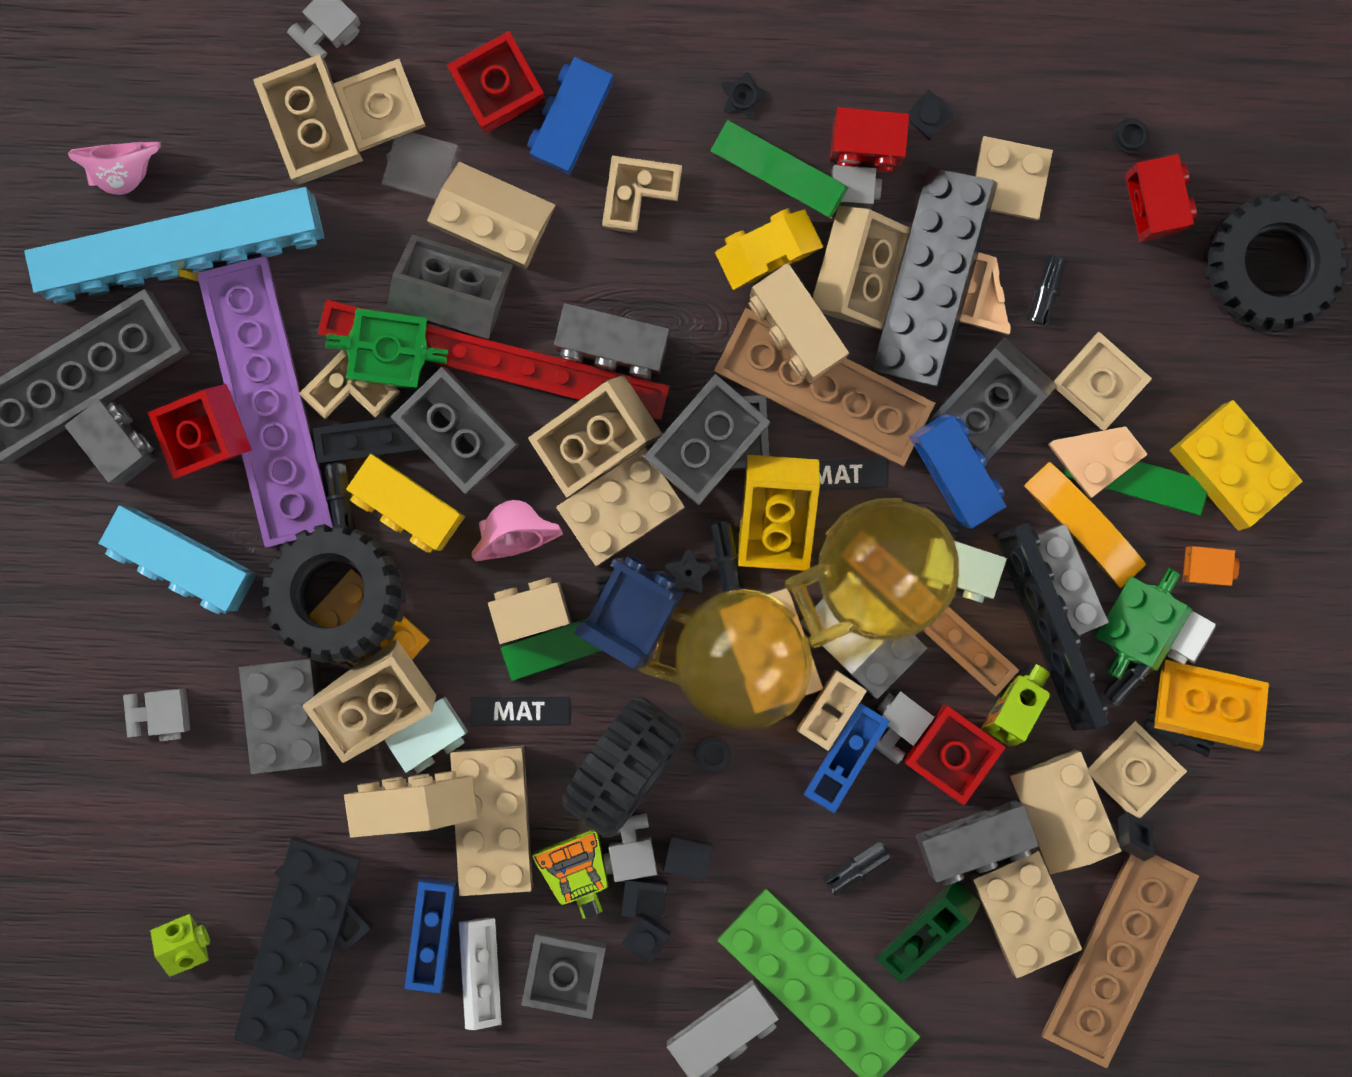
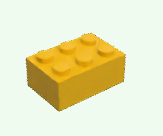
M1234 400L1221 405L1169 450L1186 471L1206 490L1210 499L1238 531L1254 525L1303 482Z
M373 454L368 456L346 488V490L354 494L350 501L367 512L372 513L376 509L383 514L380 519L382 523L396 532L401 533L405 529L412 534L409 541L429 553L433 549L442 551L466 517Z
M747 455L739 531L738 566L809 571L820 488L819 460Z

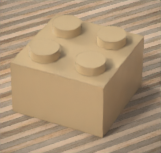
M548 577L528 583L529 591L518 593L516 587L494 593L495 601L488 602L499 644L572 623L561 583L556 582L552 584L551 578Z

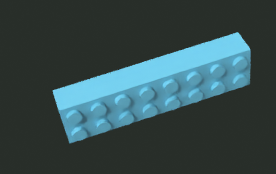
M306 187L28 249L24 250L33 293L46 298V300H54V304H62L76 300V294L88 292L89 296L107 294L110 292L109 287L123 284V288L142 286L145 284L144 279L157 276L159 281L179 277L178 270L192 268L193 273L213 269V263L226 261L227 265L247 261V256L261 253L262 257L279 255L283 253L282 248L293 245L298 250L311 248L317 245L316 240L324 239V233L316 198Z

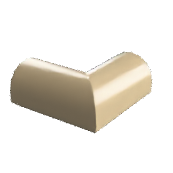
M612 156L602 227L620 232H637L642 197L678 201L682 165Z
M341 350L299 393L324 419L350 394L375 418L385 413L400 395V391L393 386L348 381L346 375L349 360L346 350Z

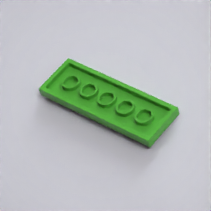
M767 888L717 939L722 946L859 1077H883L920 1038V1035Z

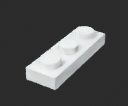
M480 918L459 922L465 1029L478 1030L502 1025L495 918Z

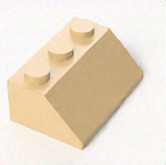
M458 162L441 188L427 222L435 229L527 270L556 205Z
M838 206L812 298L821 312L838 319L883 331L911 228L870 209Z
M1073 749L1010 775L1019 801L1025 806L1039 850L1050 875L1090 865L1121 852L1080 751Z

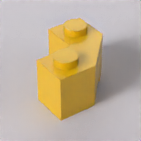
M789 208L782 210L770 217V223L745 234L744 230H741L724 239L727 245L717 250L715 254L733 290L755 283L785 264L789 263L790 265L823 248L805 209L791 213Z

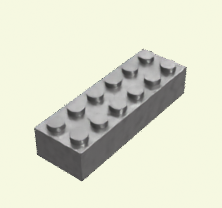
M143 289L0 377L1 463L10 464L66 429L65 425L98 399L111 402L190 354L153 293Z

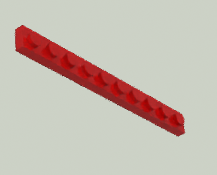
M326 299L318 334L325 337L327 333L348 336L354 326L356 308L359 307ZM427 325L425 339L427 347L448 349L447 364L429 363L579 401L606 381L625 375ZM625 375L651 417L661 421L670 386Z

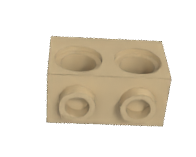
M834 670L797 727V731L829 751L867 690Z

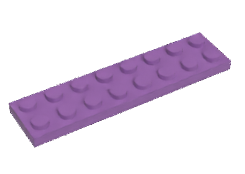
M263 256L197 273L223 381L228 386L252 451L242 454L265 548L281 545L286 541H297L295 534L304 529L308 532H313L315 526L323 524L333 527L329 503L326 501L327 495L320 467L317 463L316 450L303 398L299 395L301 390L268 258Z

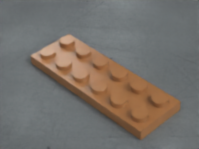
M745 308L714 373L758 395H766V399L904 467L914 447L909 436L924 427L935 403L847 358L811 383L805 377L799 380L788 363L792 358L785 348L779 350L768 333L771 326L765 318L759 321L753 311Z
M1130 853L1127 854L1041 1034L1043 1038L1108 1068L1199 875L1156 854L1146 861Z

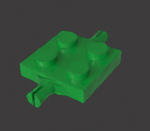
M356 308L354 326L348 336L329 333L326 336L325 348L346 350L349 361L346 379L348 381L418 390L420 371L425 361L447 364L448 349L427 347L425 336L428 320L425 317Z
M1168 568L1159 586L1147 585L1130 576L1106 617L1109 623L1102 625L1095 636L1099 641L1112 647L1115 653L1118 654L1107 673L1121 680L1130 662L1144 664L1155 671L1159 669L1193 610L1188 605L1176 600L1171 594L1181 577L1179 573Z

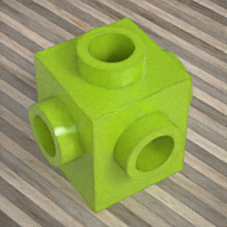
M190 914L150 930L155 958L169 977L209 961L206 948L210 944L208 932L204 925L198 926Z

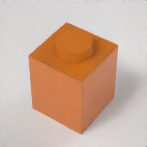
M1186 547L1183 582L1232 586L1233 579L1238 578L1239 559L1235 558V550Z

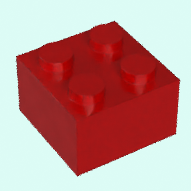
M510 31L447 65L450 74L484 135L546 101L540 85Z
M837 107L833 119L830 162H837L839 166L858 167V164L872 165V168H876V172L884 173L893 172V168H900L906 155L909 114Z
M1179 154L1136 163L1125 173L1139 243L1181 234L1194 225L1193 219L1197 218L1196 204L1193 197L1188 198L1185 184L1189 183V172L1186 163L1180 162Z
M227 384L201 390L148 412L173 479L196 473L252 451Z
M943 704L934 716L935 718L902 762L965 806L1006 747L952 708Z

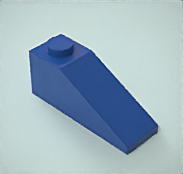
M859 703L803 796L834 814L890 721Z

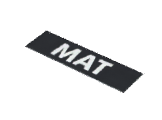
M887 459L819 461V489L888 487Z
M471 697V725H570L569 697Z

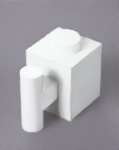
M1192 611L1168 651L1167 656L1182 665H1185L1187 660L1195 664L1214 632L1216 624Z

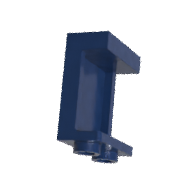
M628 555L626 558H614L611 566L615 569L589 619L580 621L574 634L632 669H638L646 666L684 592L675 587L677 582L661 573H657L656 576L645 570L647 565L644 562Z

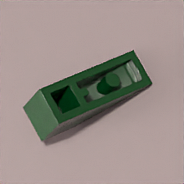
M959 881L949 884L878 954L876 960L902 983L972 922L981 902Z

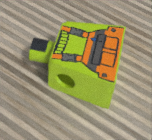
M1032 663L1024 677L1019 675L1010 680L982 725L981 730L1009 747L1025 742L1050 697V693L1043 689L1050 673L1043 667ZM1020 695L1025 699V705L1021 702Z
M592 829L533 853L532 857L561 905L576 900L583 919L603 911L596 892L608 888L609 883L600 838L597 832Z

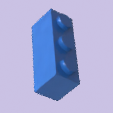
M576 57L573 58L571 65L564 64L557 79V83L561 85L556 97L549 96L542 111V115L546 119L541 129L535 128L529 138L527 147L531 149L529 154L532 160L570 177L614 82L613 74Z
M943 414L910 435L909 438L957 521L960 522V526L972 529L1007 507L1001 498L1004 496V491L995 478L989 477L984 468L987 466L986 459L978 448L975 447L973 449L967 438L970 433L963 420L959 417L955 418L954 415Z
M422 877L418 882L404 989L440 994L444 987L457 881Z

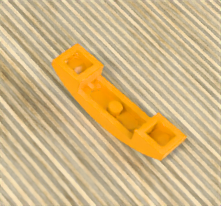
M1048 462L1023 486L1047 512L1049 511L1061 524H1066L1069 533L1097 561L1096 564L1120 589L1127 583L1130 576L1134 577L1147 565L1102 512L1051 462Z

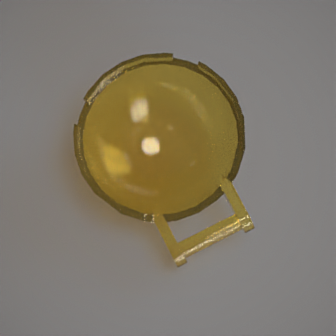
M877 498L860 503L843 513L825 533L827 537L819 554V565L792 576L784 582L787 590L793 592L810 631L811 637H809V642L812 648L825 645L851 632L871 640H901L926 630L946 612L958 586L959 556L954 539L947 527L929 509L924 506L921 508L915 504L904 502L902 498ZM818 580L824 601L833 616L840 622L827 629H824L806 588L807 585Z
M739 589L719 593L700 604L694 611L677 606L671 619L682 622L684 625L676 647V668L659 663L664 630L646 666L639 668V671L680 685L692 706L710 721L725 728L750 730L772 726L795 711L804 698L811 680L812 657L807 635L802 637L792 619L795 615L776 598L760 591Z

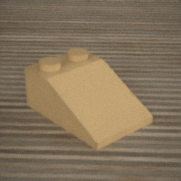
M397 639L384 646L374 655L370 654L364 658V660L360 661L303 704V709L341 762L344 763L431 714L436 694Z

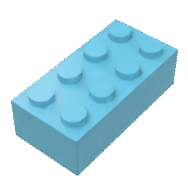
M119 505L98 543L108 548L105 553L107 556L123 564L125 562L138 564L137 571L142 575L155 581L156 579L162 581L166 579L171 582L168 587L169 589L184 597L197 596L201 598L200 605L216 614L238 611L257 576V573L134 507Z

